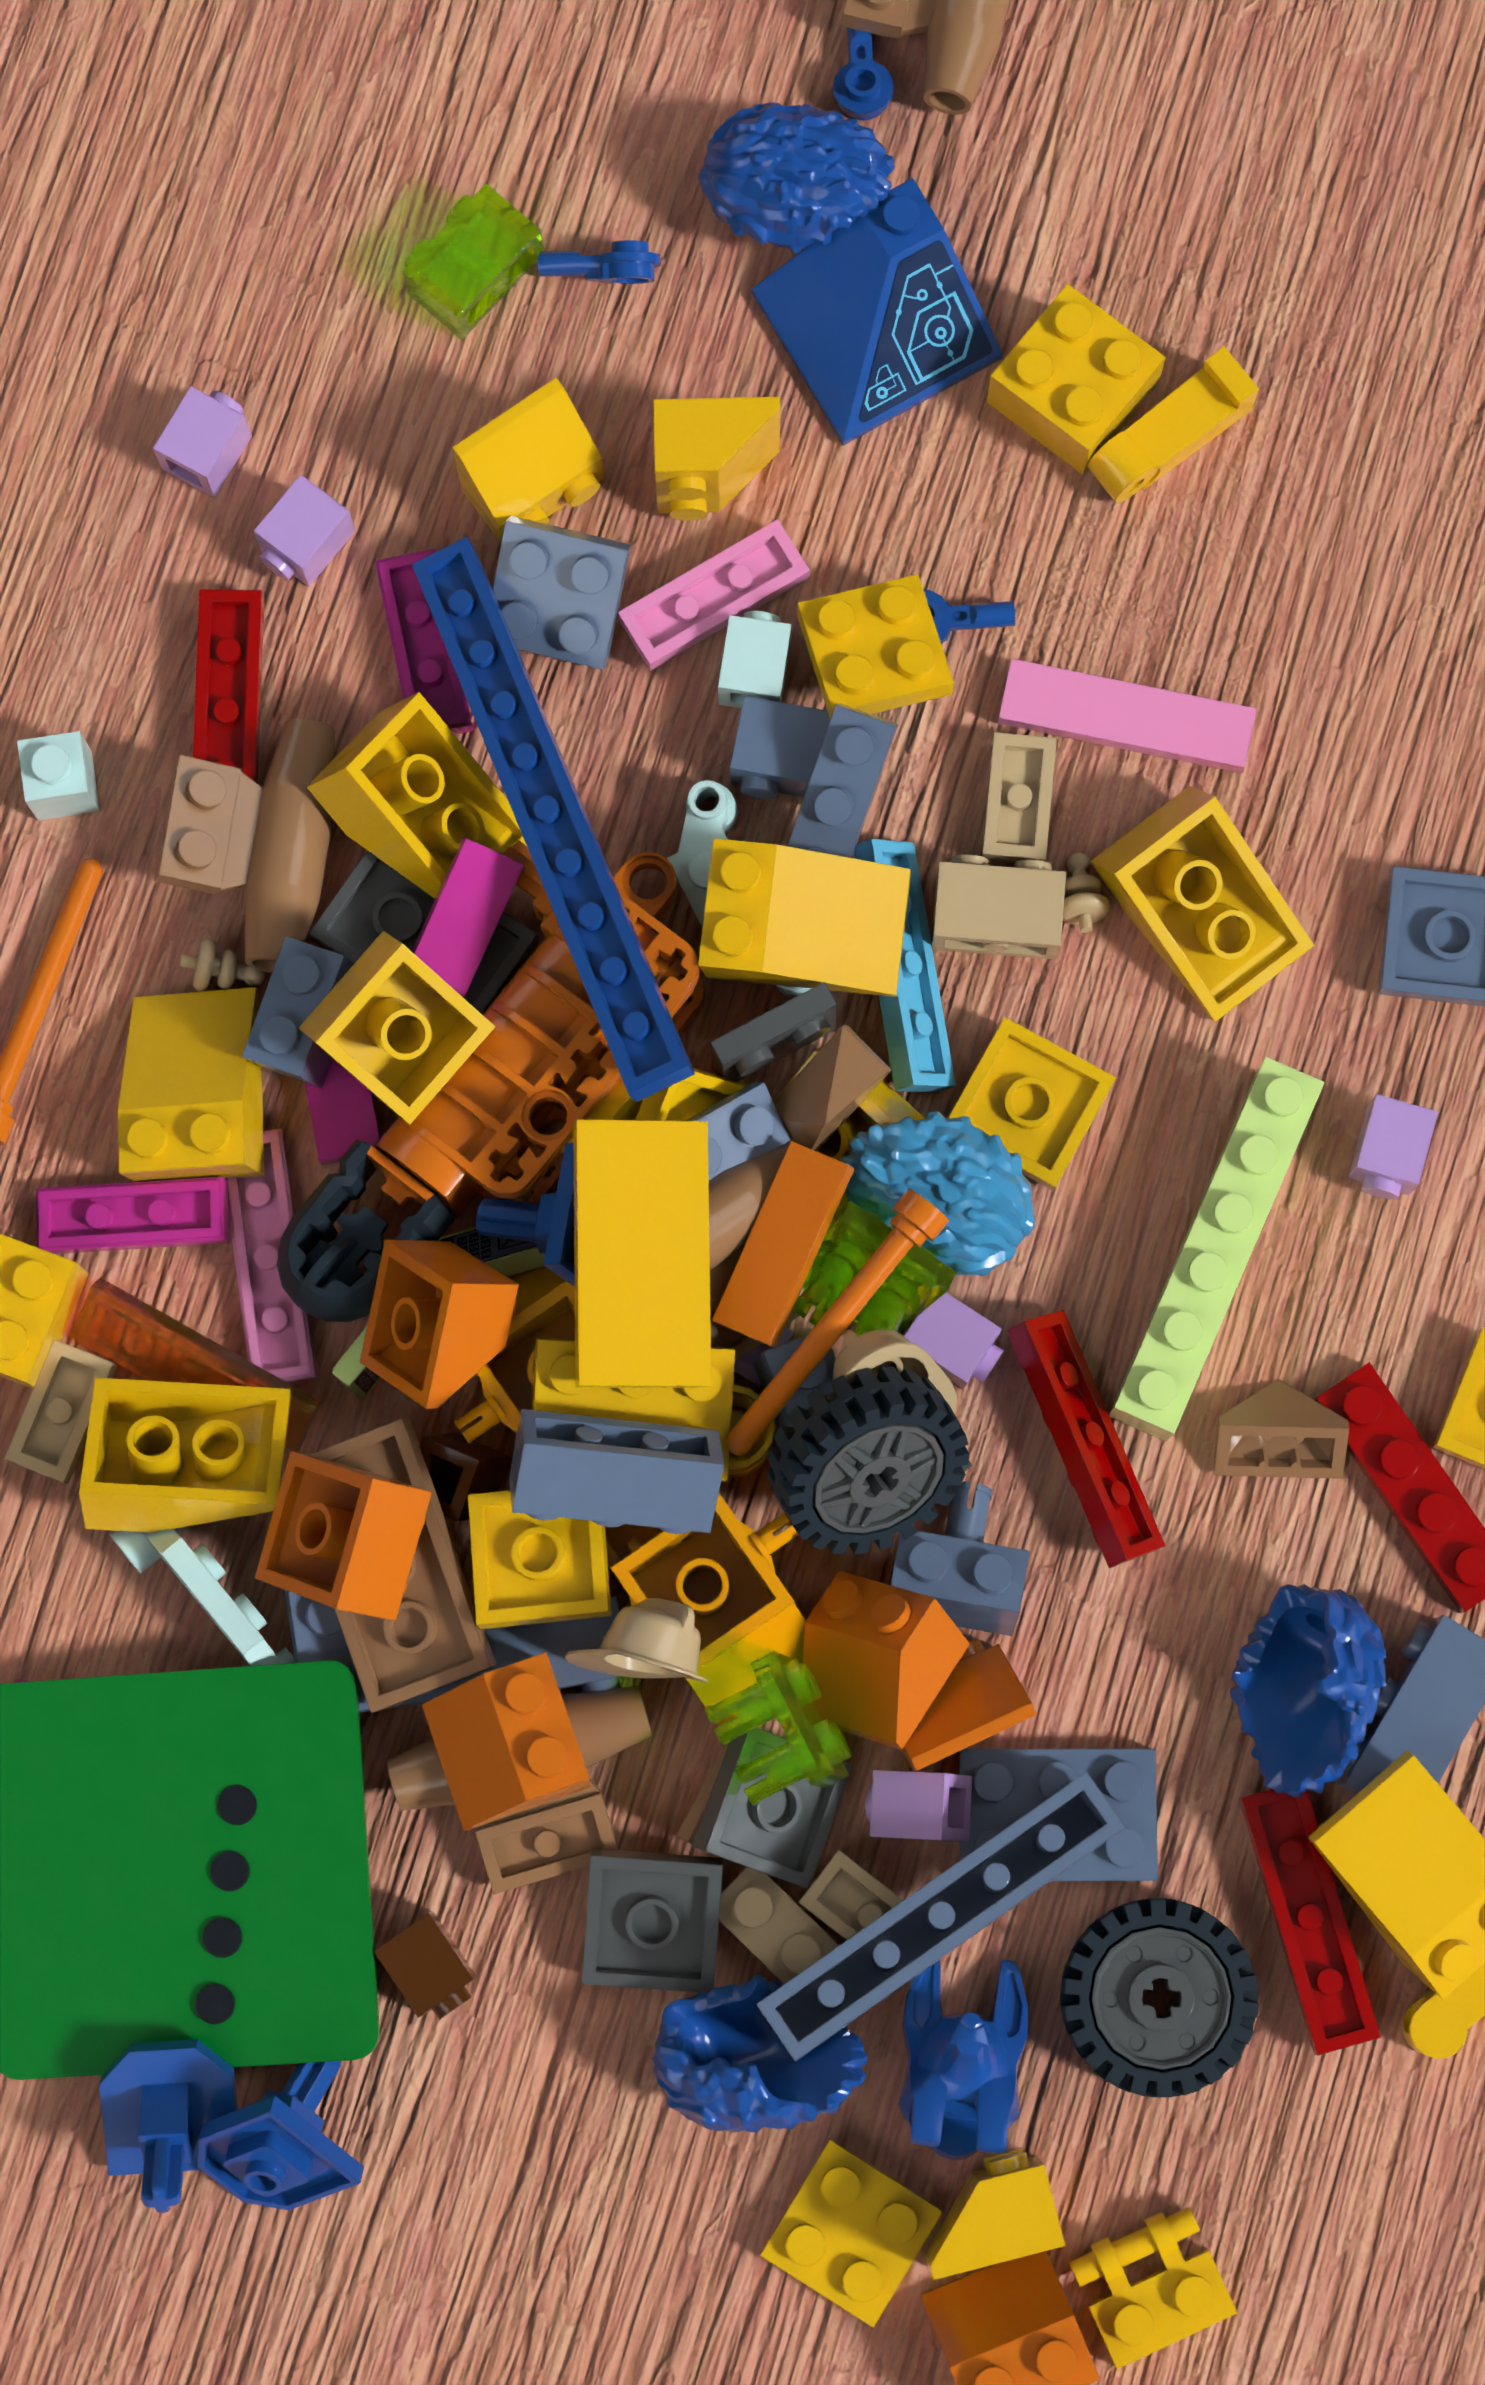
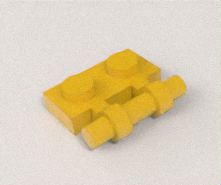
M1190 2207L1167 2217L1164 2216L1163 2212L1157 2213L1144 2220L1146 2227L1113 2242L1108 2237L1090 2245L1092 2252L1069 2262L1079 2287L1104 2277L1111 2292L1088 2303L1087 2306L1116 2369H1120L1238 2313L1210 2251L1206 2248L1187 2258L1182 2256L1177 2242L1200 2232ZM1158 2252L1165 2268L1129 2284L1123 2267Z

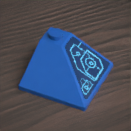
M913 178L889 190L886 201H879L877 209L870 211L865 217L858 216L849 228L840 227L834 230L831 236V243L823 246L816 243L810 244L752 288L754 299L843 446L1003 358L1001 348L951 242Z

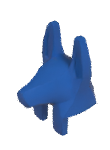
M939 1960L913 1978L905 2000L902 2026L908 2062L898 2105L904 2119L911 2126L910 2143L929 2146L940 2157L950 2160L966 2159L978 2151L1005 2153L1008 2129L1019 2118L1017 2068L1028 2039V2004L1021 1973L1015 1961H1001L994 2007L989 2020L980 2017L976 2013L943 2016L940 2001L941 1963Z

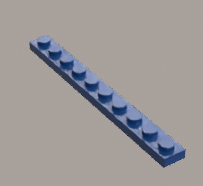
M465 537L413 563L412 567L627 1092L635 1102H638L695 1073L476 548L469 538Z

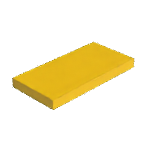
M576 1120L573 1123L575 1387L708 1388L711 1386L708 1121Z

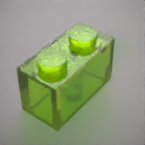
M486 183L473 197L465 195L456 202L447 215V225L432 240L425 238L411 250L406 258L405 269L403 270L408 295L461 340L474 329L538 261L539 252H544L541 229Z

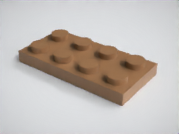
M401 1418L310 1454V1456L389 1477L432 1492L425 1516V1523L420 1533L407 1579V1587L402 1597L396 1621L335 1609L371 1713L384 1710L497 1667L485 1629H480L476 1625L475 1601L410 1419Z

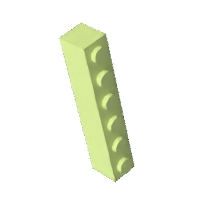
M1268 1057L1264 1058L1256 1071L1109 1412L1111 1418L1166 1442L1175 1434L1324 1086V1081Z

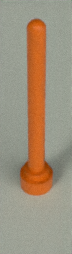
M92 858L83 860L77 868L0 1056V1145H6L15 1120L10 1117L14 1107L9 1104V1101L103 874L100 862Z
M908 1188L894 1205L892 1210L896 1215L889 1222L893 1229L728 1434L726 1444L732 1453L742 1455L753 1447L911 1247L916 1245L920 1248L926 1239L934 1241L950 1220L924 1197Z

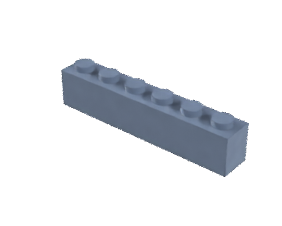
M1085 1772L756 2005L791 2058L796 2062L1116 1836L1126 1826L1090 1775Z

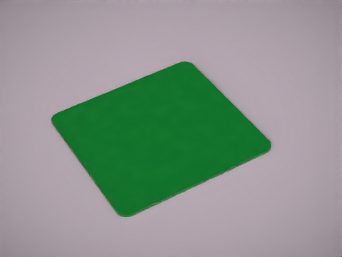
M326 1660L0 1684V2072L4 2076L13 2080L103 2075L131 2043L198 2039L233 2067L358 2060L366 2057L375 2049L379 2041L380 2028L358 1690L356 1677L346 1664L340 1661ZM241 1785L250 1789L257 1801L255 1815L249 1822L242 1825L227 1823L222 1819L218 1811V1800L221 1793L228 1787ZM227 1851L241 1854L247 1860L250 1868L248 1881L242 1888L235 1891L219 1889L213 1883L210 1875L213 1860L219 1854ZM222 1917L235 1921L239 1925L243 1936L239 1950L226 1958L211 1955L203 1943V1932L206 1926L212 1920ZM211 1984L226 1986L235 1998V2010L232 2016L220 2024H209L203 2021L197 2014L195 2007L198 1993L204 1987Z

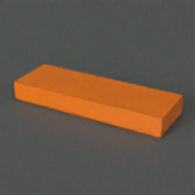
M793 1141L790 1142L712 1321L772 1348H776L854 1172L853 1167Z

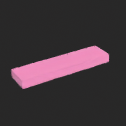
M1011 659L998 724L1243 773L1257 708Z
M282 1129L264 1131L265 1176L225 1178L228 1180L229 1220L251 1387L269 1388L318 1380L309 1314L299 1308L282 1288L277 1268L281 1237L295 1215L285 1138Z

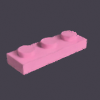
M777 519L618 612V620L651 671L728 626L729 615L744 617L745 612L754 611L809 579L810 569Z

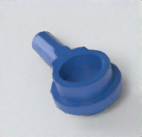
M847 28L849 63L840 68L836 74L833 84V95L836 104L846 115L856 120H870L879 116L890 104L893 97L894 83L889 71L883 65L873 61L872 34Z
M635 240L612 242V252L601 255H581L577 251L539 252L538 254L540 277L585 276L586 281H601L609 284H645L654 282V268L660 266V255L649 252V243Z
M923 589L941 643L948 640L950 631L1015 626L1014 601L949 606L941 595L931 590Z

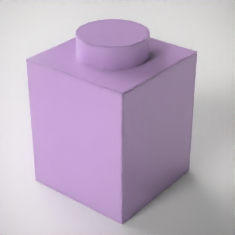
M190 386L153 447L161 469L215 498L252 437L245 415L242 414L244 412L243 407L234 399L219 391L212 390L208 396Z
M301 474L254 530L262 554L259 556L262 563L281 579L289 581L292 576H295L308 587H310L355 532L350 511Z
M1376 1094L1367 1105L1348 1178L1363 1182L1361 1190L1377 1197L1398 1199L1400 1193L1410 1195L1420 1183L1438 1111Z
M936 1287L904 1335L910 1342L925 1349L950 1381L962 1390H964L972 1376L983 1383L1004 1352V1350L994 1344L1002 1329L939 1287Z
M873 1770L872 1785L868 1789L865 1800L866 1816L870 1822V1837L969 1842L972 1776L948 1773Z

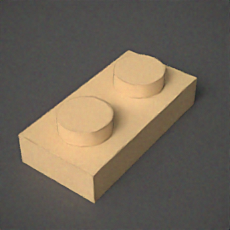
M994 732L982 857L989 859V861L1015 863L1019 860L1046 861L1057 738Z
M54 1340L4 1459L68 1485L86 1443L95 1377L112 1378L117 1365L111 1361Z
M838 1850L800 1899L799 1903L848 1940L904 1900Z
M746 1867L720 1895L719 1920L783 1984L789 1982L839 1946L766 1873Z

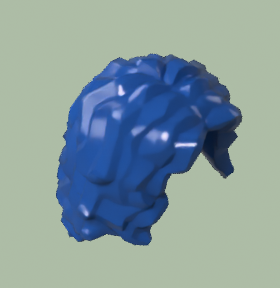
M769 102L741 109L728 117L714 132L712 139L708 141L704 166L699 172L698 179L702 192L709 199L712 211L716 214V217L722 222L729 224L737 237L747 234L760 245L770 243L779 247L789 248L792 254H797L802 248L812 243L821 246L831 243V236L834 230L840 227L849 228L858 216L865 217L870 211L877 209L879 201H886L888 191L892 187V183L887 179V176L894 170L895 166L893 157L885 154L886 149L876 139L873 130L858 125L856 119L844 120L843 115L839 111L827 112L818 110L808 104H803L802 106H782L780 103Z
M1290 1584L1279 1587L1270 1604L1269 1612L1256 1621L1254 1632L1248 1635V1644L1239 1650V1660L1236 1661V1667L1231 1676V1680L1236 1685L1230 1689V1695L1232 1700L1238 1705V1713L1242 1722L1240 1730L1255 1740V1746L1251 1754L1253 1758L1260 1761L1259 1768L1261 1774L1265 1776L1264 1786L1274 1789L1276 1793H1287L1298 1798L1302 1797L1303 1793L1309 1789L1321 1794L1326 1782H1333L1339 1779L1350 1761L1357 1759L1359 1754L1357 1743L1364 1740L1367 1723H1372L1377 1710L1380 1688L1386 1685L1384 1665L1386 1651L1381 1630L1366 1613L1363 1605L1353 1595H1347L1341 1589L1310 1588L1306 1584L1298 1587Z
M758 1975L744 1985L733 1984L712 1989L709 1994L700 1992L694 1997L671 2002L664 2008L658 2037L655 2042L656 2050L652 2059L655 2064L653 2071L657 2076L659 2086L665 2092L666 2102L670 2108L679 2111L688 2120L694 2121L706 2129L726 2130L734 2133L739 2131L757 2133L763 2127L793 2129L798 2123L814 2121L822 2113L833 2114L838 2111L840 2104L853 2093L852 2088L863 2084L866 2073L861 2067L868 2063V2056L864 2052V2045L859 2036L855 2033H850L848 2028L844 2027L794 2062L756 2005L782 1985L775 1980L768 1983V1980Z

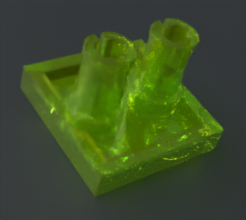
M852 1201L845 1204L831 1221L803 1285L802 1295L798 1297L795 1303V1311L804 1318L811 1306L814 1305L815 1309L809 1322L816 1325L890 1233L892 1228L884 1224L877 1215L862 1209ZM913 1245L853 1320L857 1323V1327L853 1332L858 1336L876 1329H891L899 1333L949 1290L956 1271L938 1260L928 1249Z
M773 1651L750 1663L756 1674L757 1683L714 1705L710 1704L705 1707L710 1723L718 1724L737 1714L736 1718L714 1728L716 1735L724 1746L735 1738L774 1718L781 1724L786 1734V1743L734 1768L740 1783L744 1782V1784L767 1773L766 1778L743 1789L753 1806L806 1778L810 1785L828 1787L849 1776L843 1761L851 1758L852 1754L837 1724L834 1721L829 1723L827 1719L822 1721L813 1703L822 1698V1694L805 1662L800 1664L797 1659L792 1660L786 1655Z

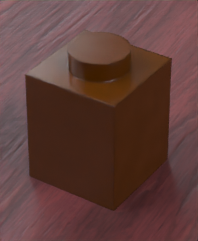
M458 1433L423 1436L420 1444V1449L443 1514L457 1522L470 1520L468 1495L499 1491L511 1458L474 1440L469 1444L465 1437Z
M434 1912L426 1914L374 1951L418 2018L433 2010L440 2020L472 1998L465 1986L478 1977Z

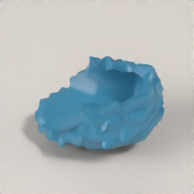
M929 1112L924 1120H914L907 1116L897 1123L890 1124L887 1122L883 1125H872L868 1132L860 1131L856 1138L850 1141V1155L844 1156L839 1160L854 1168V1172L845 1190L848 1196L847 1207L859 1216L860 1225H866L870 1228L873 1238L879 1241L880 1244L893 1229L889 1224L896 1215L892 1208L908 1188L924 1197L950 1220L934 1241L926 1239L920 1248L913 1245L901 1260L903 1263L911 1261L924 1264L935 1276H941L942 1274L987 1276L1001 1263L1012 1260L1018 1245L1034 1230L1035 1214L1032 1203V1189L1027 1178L1022 1175L1020 1155L1018 1153H1009L1003 1145L1000 1136L995 1134L989 1136L983 1130L973 1126L968 1116L945 1118L940 1112Z

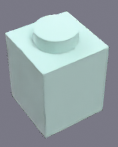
M748 611L744 613V617L729 615L718 683L719 705L742 708L744 696L782 702L791 647L792 624L781 623L780 617L763 611Z
M80 731L17 741L25 802L38 821L100 811L92 751Z

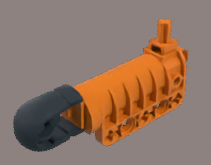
M519 840L513 847L509 846L503 855L524 864L515 885L535 899L532 906L537 919L542 922L540 925L545 939L484 1012L483 1016L495 1028L411 1124H408L399 1116L374 1147L356 1139L340 1159L341 1173L328 1174L292 1217L281 1237L277 1268L282 1288L304 1312L325 1322H352L370 1315L384 1247L382 1235L389 1224L366 1205L356 1214H341L351 1200L359 1199L366 1191V1182L376 1170L383 1174L387 1180L381 1187V1190L395 1202L403 1206L408 1199H413L422 1205L416 1215L408 1216L400 1225L401 1233L395 1240L438 1241L454 1222V1217L458 1219L477 1195L482 1199L494 1198L504 1200L505 1198H516L513 1201L526 1202L518 1197L530 1190L533 1195L527 1203L540 1204L541 1194H551L557 1190L563 1159L561 1150L565 1147V1143H568L573 1137V1123L576 1120H587L621 1078L528 847ZM643 852L634 855L626 861L613 879L664 1001L667 1000L665 1003L679 1037H681L701 1012L705 1001V991L699 976L700 968L695 950L685 940L659 921L671 907L677 896L678 883L673 865L665 857L657 853ZM651 868L663 873L667 879V884L662 894L653 899H642L632 892L631 881L640 870ZM677 954L684 957L683 960L679 959ZM689 997L691 1002L687 1006H684V1002ZM551 1124H565L558 1133L552 1135L541 1134ZM548 1169L554 1170L547 1179L544 1178L543 1175ZM336 1220L343 1228L339 1235L333 1225ZM363 1259L364 1265L368 1270L365 1274L358 1267Z

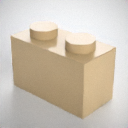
M956 855L952 857L951 862L939 861L936 880L932 950L1057 960L1062 938L1066 872L1052 871V864L1040 860H1019L1014 863V867L990 866L989 859L977 855Z

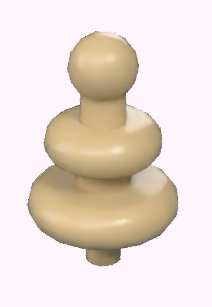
M1079 852L1072 854L1067 860V868L1072 877L1068 878L1065 883L1063 921L1072 925H1080V931L1088 933L1093 930V923L1101 921L1108 915L1111 906L1108 899L1099 894L1102 888L1100 880L1095 876L1087 874V871L1090 869L1088 856Z
M204 939L200 943L197 957L181 955L179 966L194 969L192 985L198 991H203L208 987L211 976L217 977V985L223 990L229 989L234 979L242 980L251 987H257L266 978L265 971L248 965L238 964V955L233 950H226L222 954L221 959L216 958V945L211 939Z

